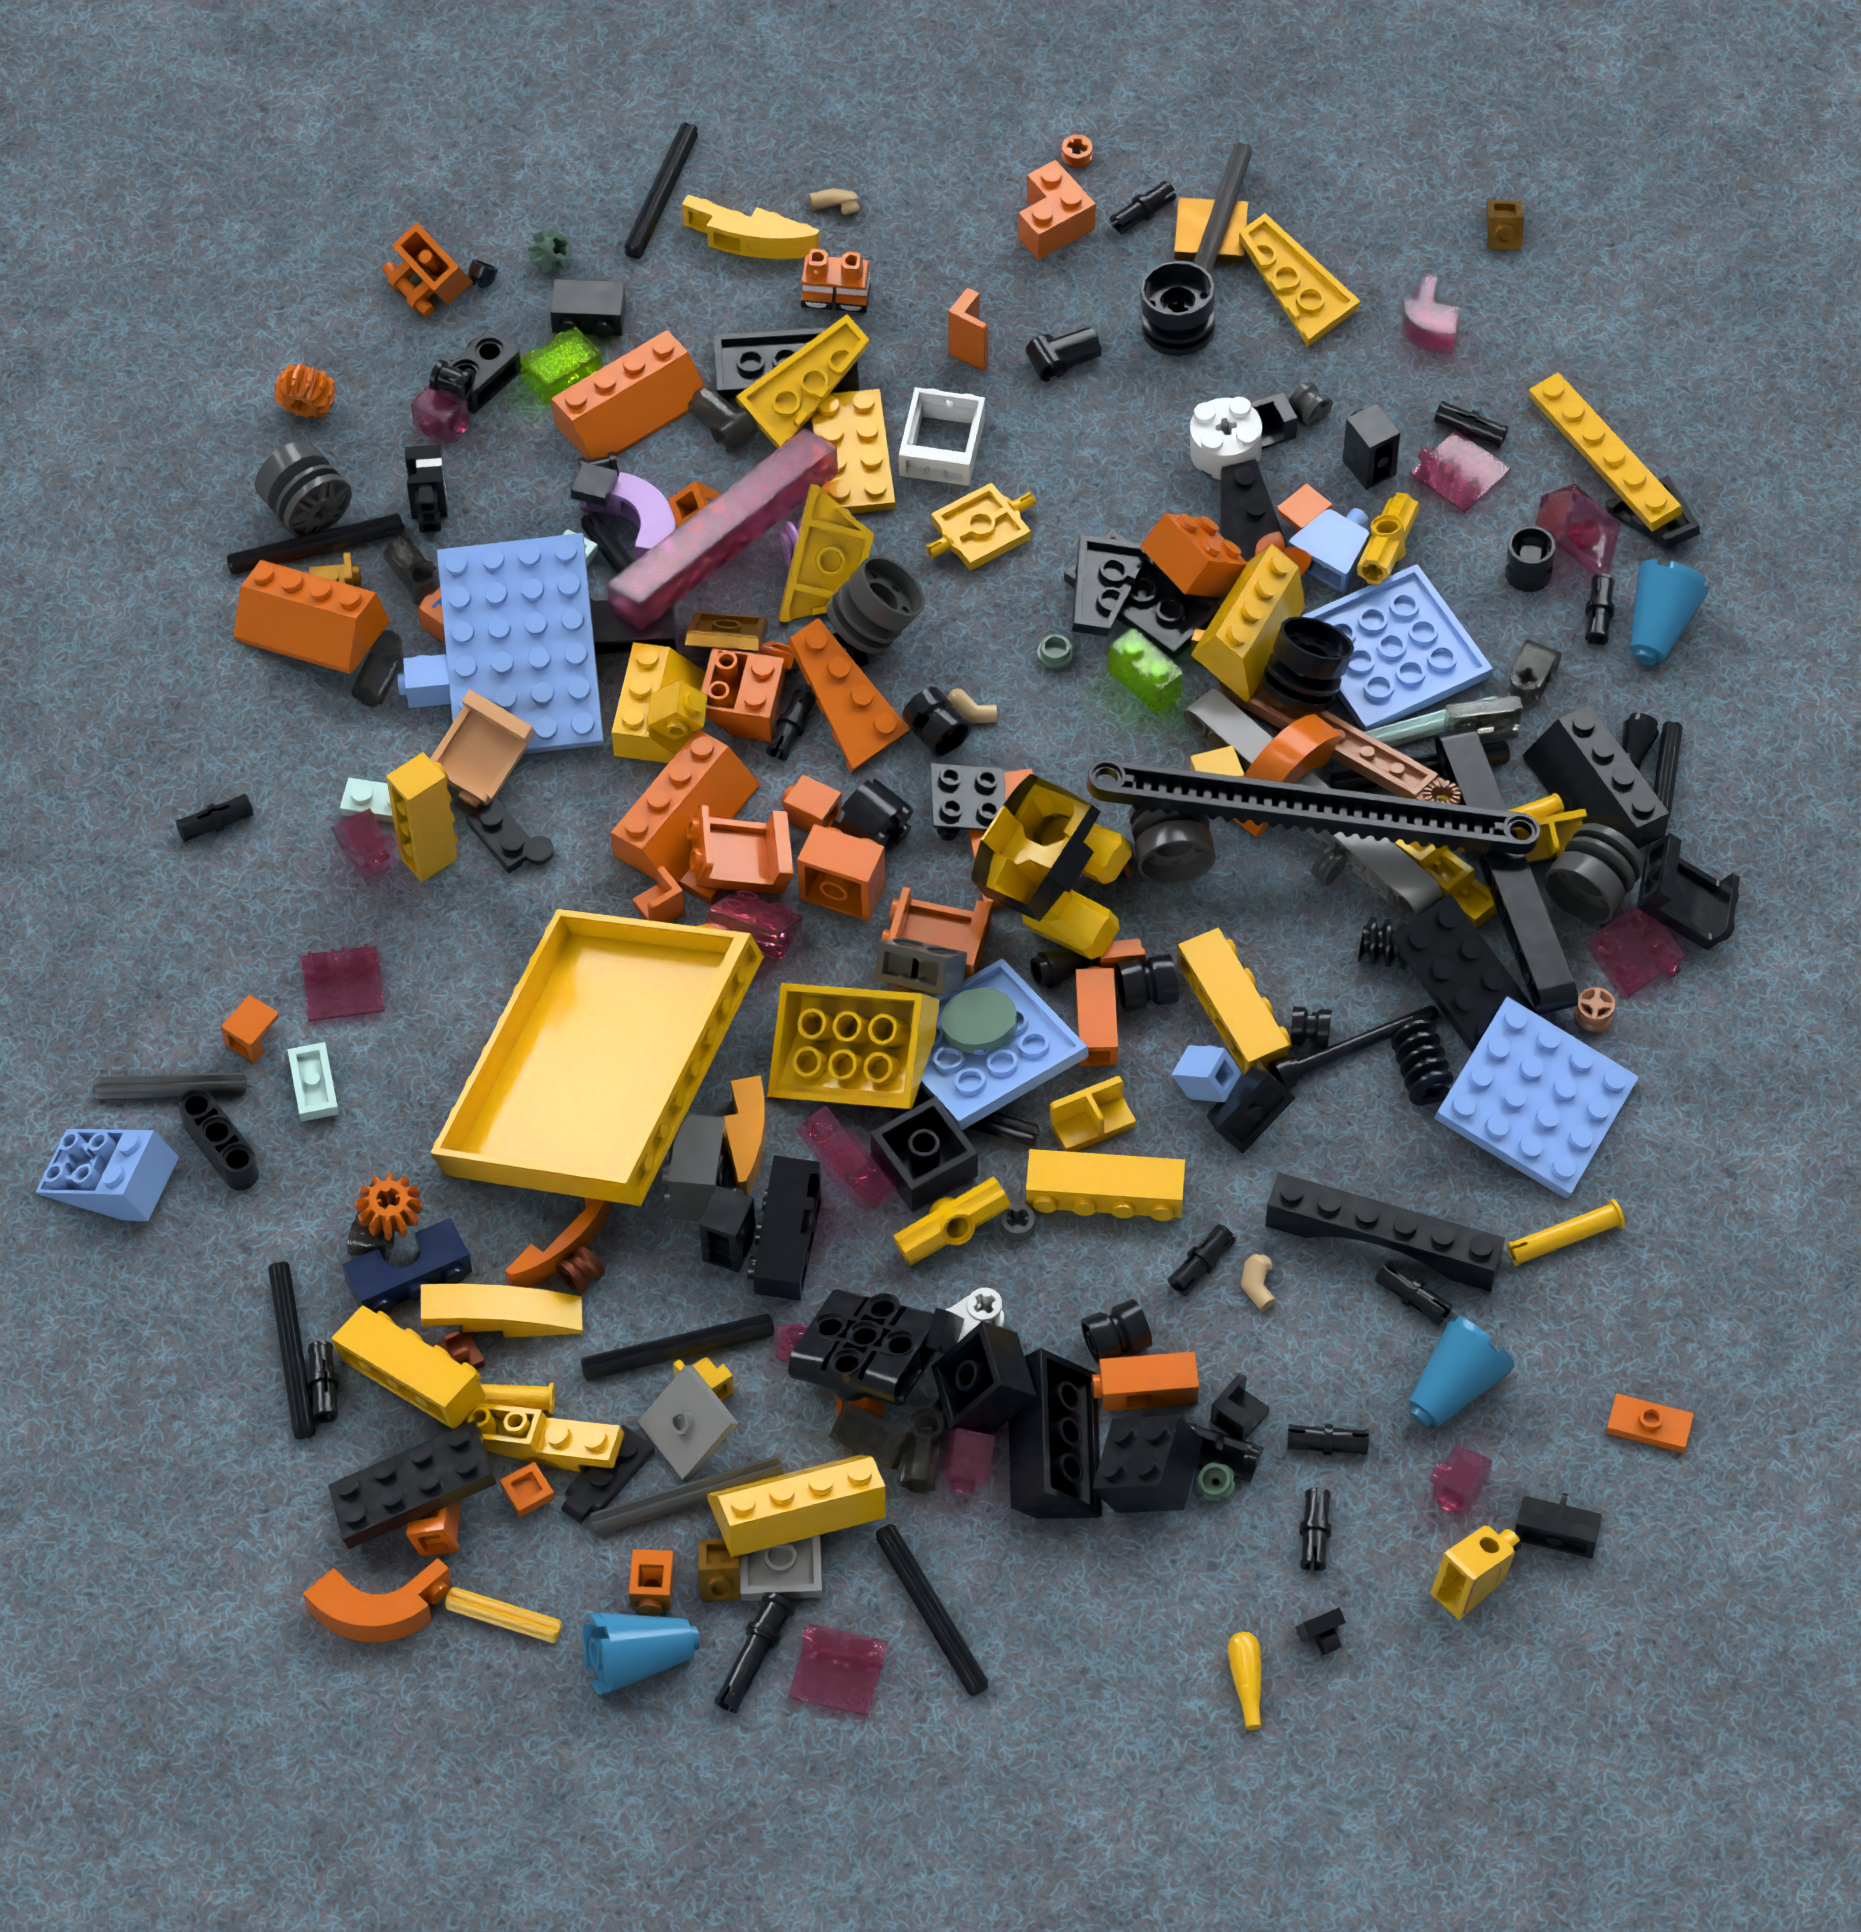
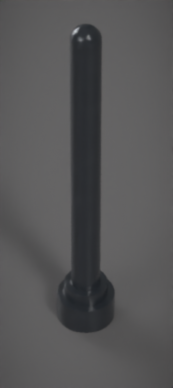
M1429 1005L1298 1060L1282 1057L1270 1062V1073L1287 1089L1297 1085V1080L1302 1079V1074L1391 1038L1392 1032L1399 1026L1417 1020H1435L1438 1017L1439 1011L1435 1006Z

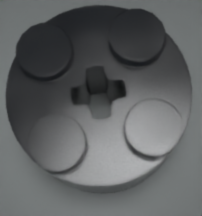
M873 778V784L870 781H866L853 792L841 807V810L845 812L841 822L839 823L834 819L830 826L850 836L860 839H871L886 848L892 841L899 844L908 835L911 826L906 822L913 814V809L911 805L883 783Z

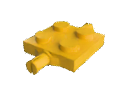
M991 482L931 513V523L942 535V538L925 546L927 555L933 560L935 557L950 550L961 559L969 571H972L1031 540V530L1021 519L1020 513L1036 506L1035 497L1031 492H1027V494L1012 501L1003 496Z

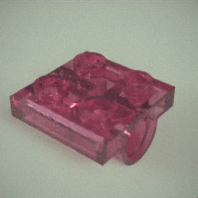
M738 890L708 908L705 922L724 930L750 933L762 954L781 960L790 946L793 934L799 931L803 916L793 913V909L785 904H769L759 900L758 895L753 892Z

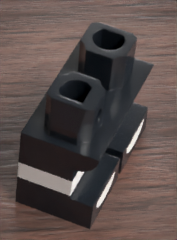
M441 444L404 447L408 474L407 490L412 519H418L419 531L422 533L441 531V517L448 516L446 478Z

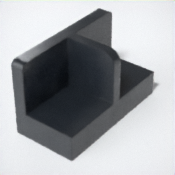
M1257 1061L1235 1084L1226 1102H1218L1207 1114V1118L1214 1129L1243 1154L1296 1097L1271 1075L1261 1061Z
M1563 1492L1560 1504L1528 1496L1523 1497L1515 1527V1534L1520 1539V1542L1593 1559L1602 1519L1600 1513L1566 1506L1568 1494Z

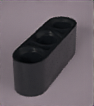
M196 1088L188 1090L181 1095L179 1111L183 1126L192 1140L230 1188L235 1190L251 1188L258 1180L259 1171L254 1151L206 1090ZM204 1111L202 1114L192 1115L194 1112ZM217 1138H225L220 1142H213ZM238 1165H246L244 1168L241 1169H233L235 1166Z

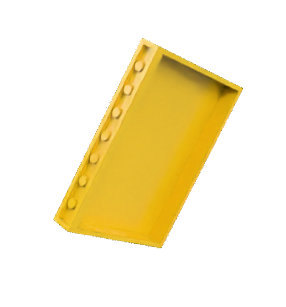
M557 909L550 924L547 925L537 949L530 957L524 974L515 986L513 995L503 1014L499 1017L488 1043L484 1046L473 1072L467 1078L465 1087L455 1106L451 1109L448 1120L439 1137L434 1142L430 1154L443 1173L451 1177L641 1206L764 958L752 935L745 932Z

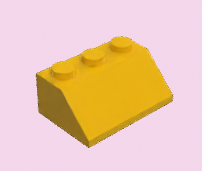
M633 642L612 728L614 756L669 763L694 732L674 741L648 727L647 719L651 693L679 680L701 691L706 672L670 647Z

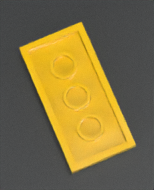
M880 389L830 393L811 416L820 488L834 501L848 509L851 514L894 510L895 496Z

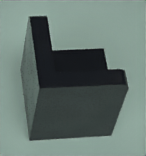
M1284 392L1250 402L1261 418L1262 449L1296 438L1298 418Z
M1239 1373L1212 1403L1210 1422L1228 1435L1245 1441L1267 1416L1269 1407L1246 1391L1247 1377Z

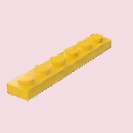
M1559 372L1529 389L1530 398L1652 532L1682 514L1681 504Z

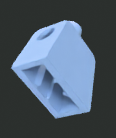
M1353 508L1346 517L1333 510H1325L1288 541V547L1301 548L1310 553L1312 561L1306 573L1345 594L1357 573V565L1370 540V533L1365 529L1369 523V518L1365 512L1358 508Z

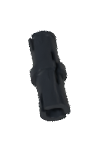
M1165 180L1146 194L1136 195L1133 197L1132 203L1110 216V222L1118 221L1112 224V227L1123 235L1144 219L1147 221L1151 220L1155 216L1156 211L1176 200V193L1169 195L1175 189Z
M1443 400L1434 417V422L1463 432L1462 436L1466 438L1473 436L1499 448L1503 444L1509 428L1507 425H1502L1480 416V412L1476 410L1469 412Z
M1596 574L1591 579V596L1585 608V614L1588 617L1585 641L1587 640L1588 644L1605 645L1609 639L1610 619L1614 616L1615 609L1612 603L1615 580L1608 574Z
M803 689L794 691L785 713L780 714L776 721L777 729L766 748V753L769 756L775 758L779 750L781 753L778 759L783 761L788 759L789 752L797 736H802L805 730L804 722L816 701L810 692L807 691L802 700Z
M246 793L224 803L206 805L205 810L175 820L179 834L185 843L214 830L216 833L223 831L224 826L251 817L254 813Z
M1217 1224L1202 1243L1198 1246H1193L1187 1252V1259L1169 1276L1167 1281L1171 1284L1170 1287L1183 1296L1188 1295L1195 1284L1206 1273H1212L1216 1268V1262L1236 1242V1238L1232 1236L1233 1233L1227 1227Z
M1391 1260L1386 1261L1385 1266L1382 1265L1377 1272L1376 1282L1400 1297L1403 1305L1408 1308L1410 1306L1414 1307L1439 1326L1443 1322L1441 1317L1446 1319L1452 1311L1453 1305L1427 1288L1424 1280L1421 1278L1415 1279L1408 1275Z
M315 1341L308 1345L311 1374L307 1377L308 1389L312 1391L313 1420L319 1423L333 1422L339 1416L336 1402V1388L339 1386V1377L334 1372L333 1344L328 1341Z
M1325 1423V1427L1289 1424L1287 1450L1323 1451V1455L1330 1456L1331 1452L1367 1455L1369 1429L1333 1428V1424Z
M1309 1488L1305 1491L1304 1521L1300 1523L1299 1534L1303 1537L1300 1567L1303 1570H1310V1563H1312L1314 1555V1571H1323L1326 1568L1327 1539L1331 1536L1332 1529L1331 1524L1328 1522L1331 1493L1322 1488L1321 1497H1319L1317 1503L1318 1488Z

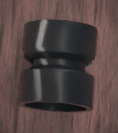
M1524 526L1511 534L1508 540L1505 577L1515 589L1523 592H1535L1542 590L1549 584L1552 578V563L1555 555V540L1551 533L1538 526Z
M929 687L917 693L907 703L902 713L904 722L917 736H921V741L936 757H943L961 746L971 731V724L956 708H952V703L937 687Z
M1170 954L1148 958L1145 965L1138 959L1116 963L1117 983L1124 1011L1146 1008L1149 1000H1153L1157 1005L1178 1002L1177 976Z
M1134 1299L1113 1306L1110 1316L1106 1313L1098 1312L1081 1319V1329L1085 1343L1098 1366L1099 1359L1122 1357L1123 1350L1131 1355L1152 1346V1336L1148 1322L1141 1307Z

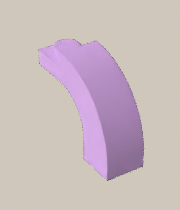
M620 472L606 507L579 500L580 509L619 515L632 521L638 527L639 533L635 543L636 565L638 567L672 572L677 553L675 519L670 504L657 488L637 476Z

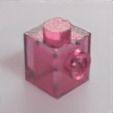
M429 383L411 403L413 423L420 427L426 436L433 439L438 437L448 443L456 434H462L468 426L467 400H460L456 394L441 389L437 392L429 388Z
M959 1428L948 1433L940 1481L950 1482L951 1489L968 1493H973L975 1487L980 1488L988 1483L995 1436Z
M1456 1443L1446 1462L1439 1460L1430 1477V1482L1434 1484L1432 1498L1437 1500V1503L1446 1511L1452 1513L1460 1511L1469 1515L1490 1478L1492 1460Z

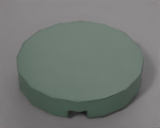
M979 987L965 990L952 997L944 1006L940 1019L944 1038L953 1048L965 1053H974V1050L984 1049L985 1053L994 1051L1007 1044L1016 1032L1018 1018L1015 1004L1007 994L996 989Z

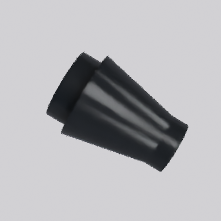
M1632 713L1629 719L1623 722L1621 747L1639 770L1642 761L1659 735V730L1657 729L1658 722L1655 718L1643 713Z
M1072 950L1042 951L1037 954V957L1030 960L1031 974L1039 987L1047 985L1048 988H1052L1075 975L1076 969H1086L1089 967V959Z

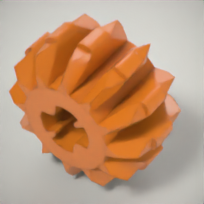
M299 363L298 366L287 365L286 369L281 371L275 383V402L284 406L285 412L295 413L296 417L301 415L307 419H310L312 416L323 418L324 414L328 413L330 407L333 406L336 397L334 395L336 391L334 387L335 381L327 377L325 371H318L314 366L310 368L302 363Z
M390 1171L387 1173L385 1181H381L377 1176L373 1175L371 1178L372 1187L362 1185L359 1190L362 1198L357 1199L355 1202L356 1211L361 1213L358 1216L360 1225H370L369 1233L373 1237L381 1231H384L385 1239L388 1241L392 1238L393 1231H398L400 1235L405 1237L407 1235L406 1225L417 1227L419 1223L417 1214L423 1211V1202L418 1199L420 1196L419 1188L417 1186L409 1187V1178L406 1175L397 1182L394 1181V1175Z

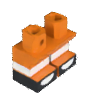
M811 249L809 255L805 256L801 281V307L832 310L836 288L835 310L867 313L871 288L869 260H862L861 254L858 252H846L842 255V258L828 257V253L825 250Z

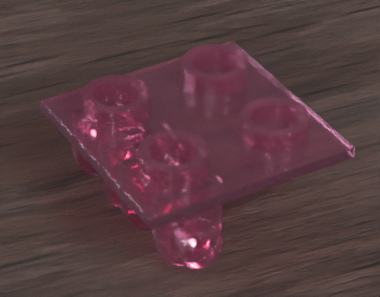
M1455 430L1436 449L1434 447L1430 449L1424 447L1418 454V459L1421 462L1410 471V475L1465 513L1511 471V468Z
M1637 905L1584 942L1622 1000L1628 998L1661 974L1666 973L1669 978L1679 974L1681 971L1679 966L1681 960L1686 957L1665 925L1638 910Z
M364 944L365 947L350 948V950H346L345 946L342 947V951H335L334 948H330L331 952L312 953V951H308V955L301 956L309 1022L385 1012L377 946L369 947V944Z
M809 1623V1626H805L803 1631L802 1643L804 1644L788 1698L868 1716L888 1647V1641Z

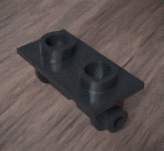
M1188 1422V1425L1203 1439L1197 1465L1204 1467L1209 1463L1225 1464L1232 1469L1234 1477L1248 1482L1252 1481L1264 1450L1263 1446Z

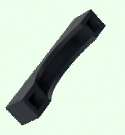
M1278 1173L1267 1204L1266 1227L1304 1238L1339 1237L1380 1245L1421 1261L1451 1281L1492 1292L1502 1261L1505 1244L1504 1237L1283 1173Z

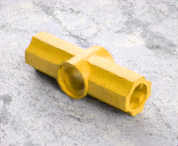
M1397 492L1393 498L1388 499L1381 516L1376 517L1371 522V537L1357 565L1358 576L1363 577L1368 584L1380 585L1383 580L1388 579L1396 561H1399L1406 555L1405 541L1419 513V503L1413 500L1409 494Z
M993 1176L956 1199L944 1197L937 1200L930 1208L927 1216L893 1235V1240L908 1265L912 1266L947 1244L961 1245L971 1239L976 1227L1010 1208L1011 1203L999 1182Z

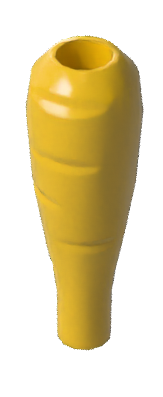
M1239 1632L1229 1639L1227 1646L1228 1658L1236 1691L1244 1713L1245 1729L1250 1731L1258 1730L1261 1728L1260 1695L1262 1666L1260 1644L1257 1638L1250 1632Z

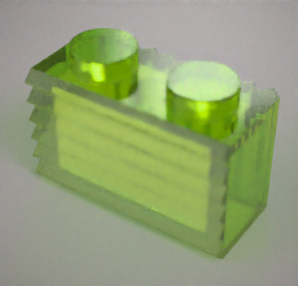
M577 327L557 334L549 344H545L543 348L538 350H531L520 361L522 381L546 406L552 403V397L603 368L602 352Z
M1130 629L1108 647L1107 671L1156 715L1181 697L1182 669H1177V664H1172V660H1167V656L1162 655V651H1157V647L1152 646V642H1147V638H1142V633H1137V629Z

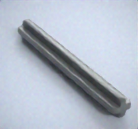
M1239 142L1233 147L1194 260V264L1203 267L1210 275L1252 156V147L1249 144Z
M773 1456L590 1514V1524L594 1534L600 1536L708 1502V1493L782 1475L783 1468L779 1458Z

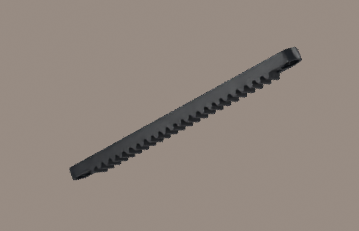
M1115 760L1095 762L1090 767L1087 778V790L1095 799L1104 802L1132 805L1135 810L1147 807L1150 812L1162 809L1165 814H1169L1174 810L1180 816H1184L1188 812L1193 813L1195 818L1205 814L1211 820L1221 816L1226 822L1236 818L1242 824L1252 820L1257 826L1267 822L1273 828L1278 824H1282L1288 830L1293 826H1298L1300 831L1313 828L1315 833L1328 830L1330 835L1343 832L1345 837L1358 834L1360 839L1373 836L1375 841L1388 838L1390 843H1395L1400 839L1406 845H1410L1414 841L1418 842L1421 847L1431 843L1436 849L1446 845L1452 851L1462 847L1467 853L1477 849L1483 855L1489 851L1516 855L1530 853L1536 847L1540 834V825L1537 820L1525 813ZM1107 774L1115 778L1117 783L1111 787H1105L1100 785L1096 778ZM1513 828H1523L1528 831L1530 837L1526 840L1516 839L1511 835L1510 830Z

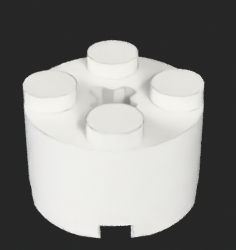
M1244 397L1218 398L1196 406L1190 423V455L1196 468L1220 480L1222 467L1254 459L1259 463L1262 454V422L1259 414L1251 406L1248 399Z

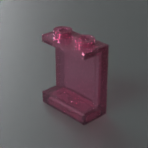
M823 1106L795 1129L835 1184L866 1213L874 1209L897 1190L851 1128L846 1132L828 1107Z

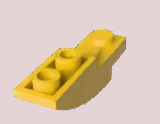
M687 195L682 203L683 225L707 233L709 247L738 255L767 259L805 258L806 255H809L811 249H820V233L818 229L806 223H799L782 217L776 212H768L756 207L751 217L737 210H730L713 204L707 199H699L691 195Z
M480 1403L461 1423L462 1426L474 1420L477 1422L487 1451L576 1472H581L583 1465L613 1469L624 1437V1432L618 1425L547 1418L541 1409Z

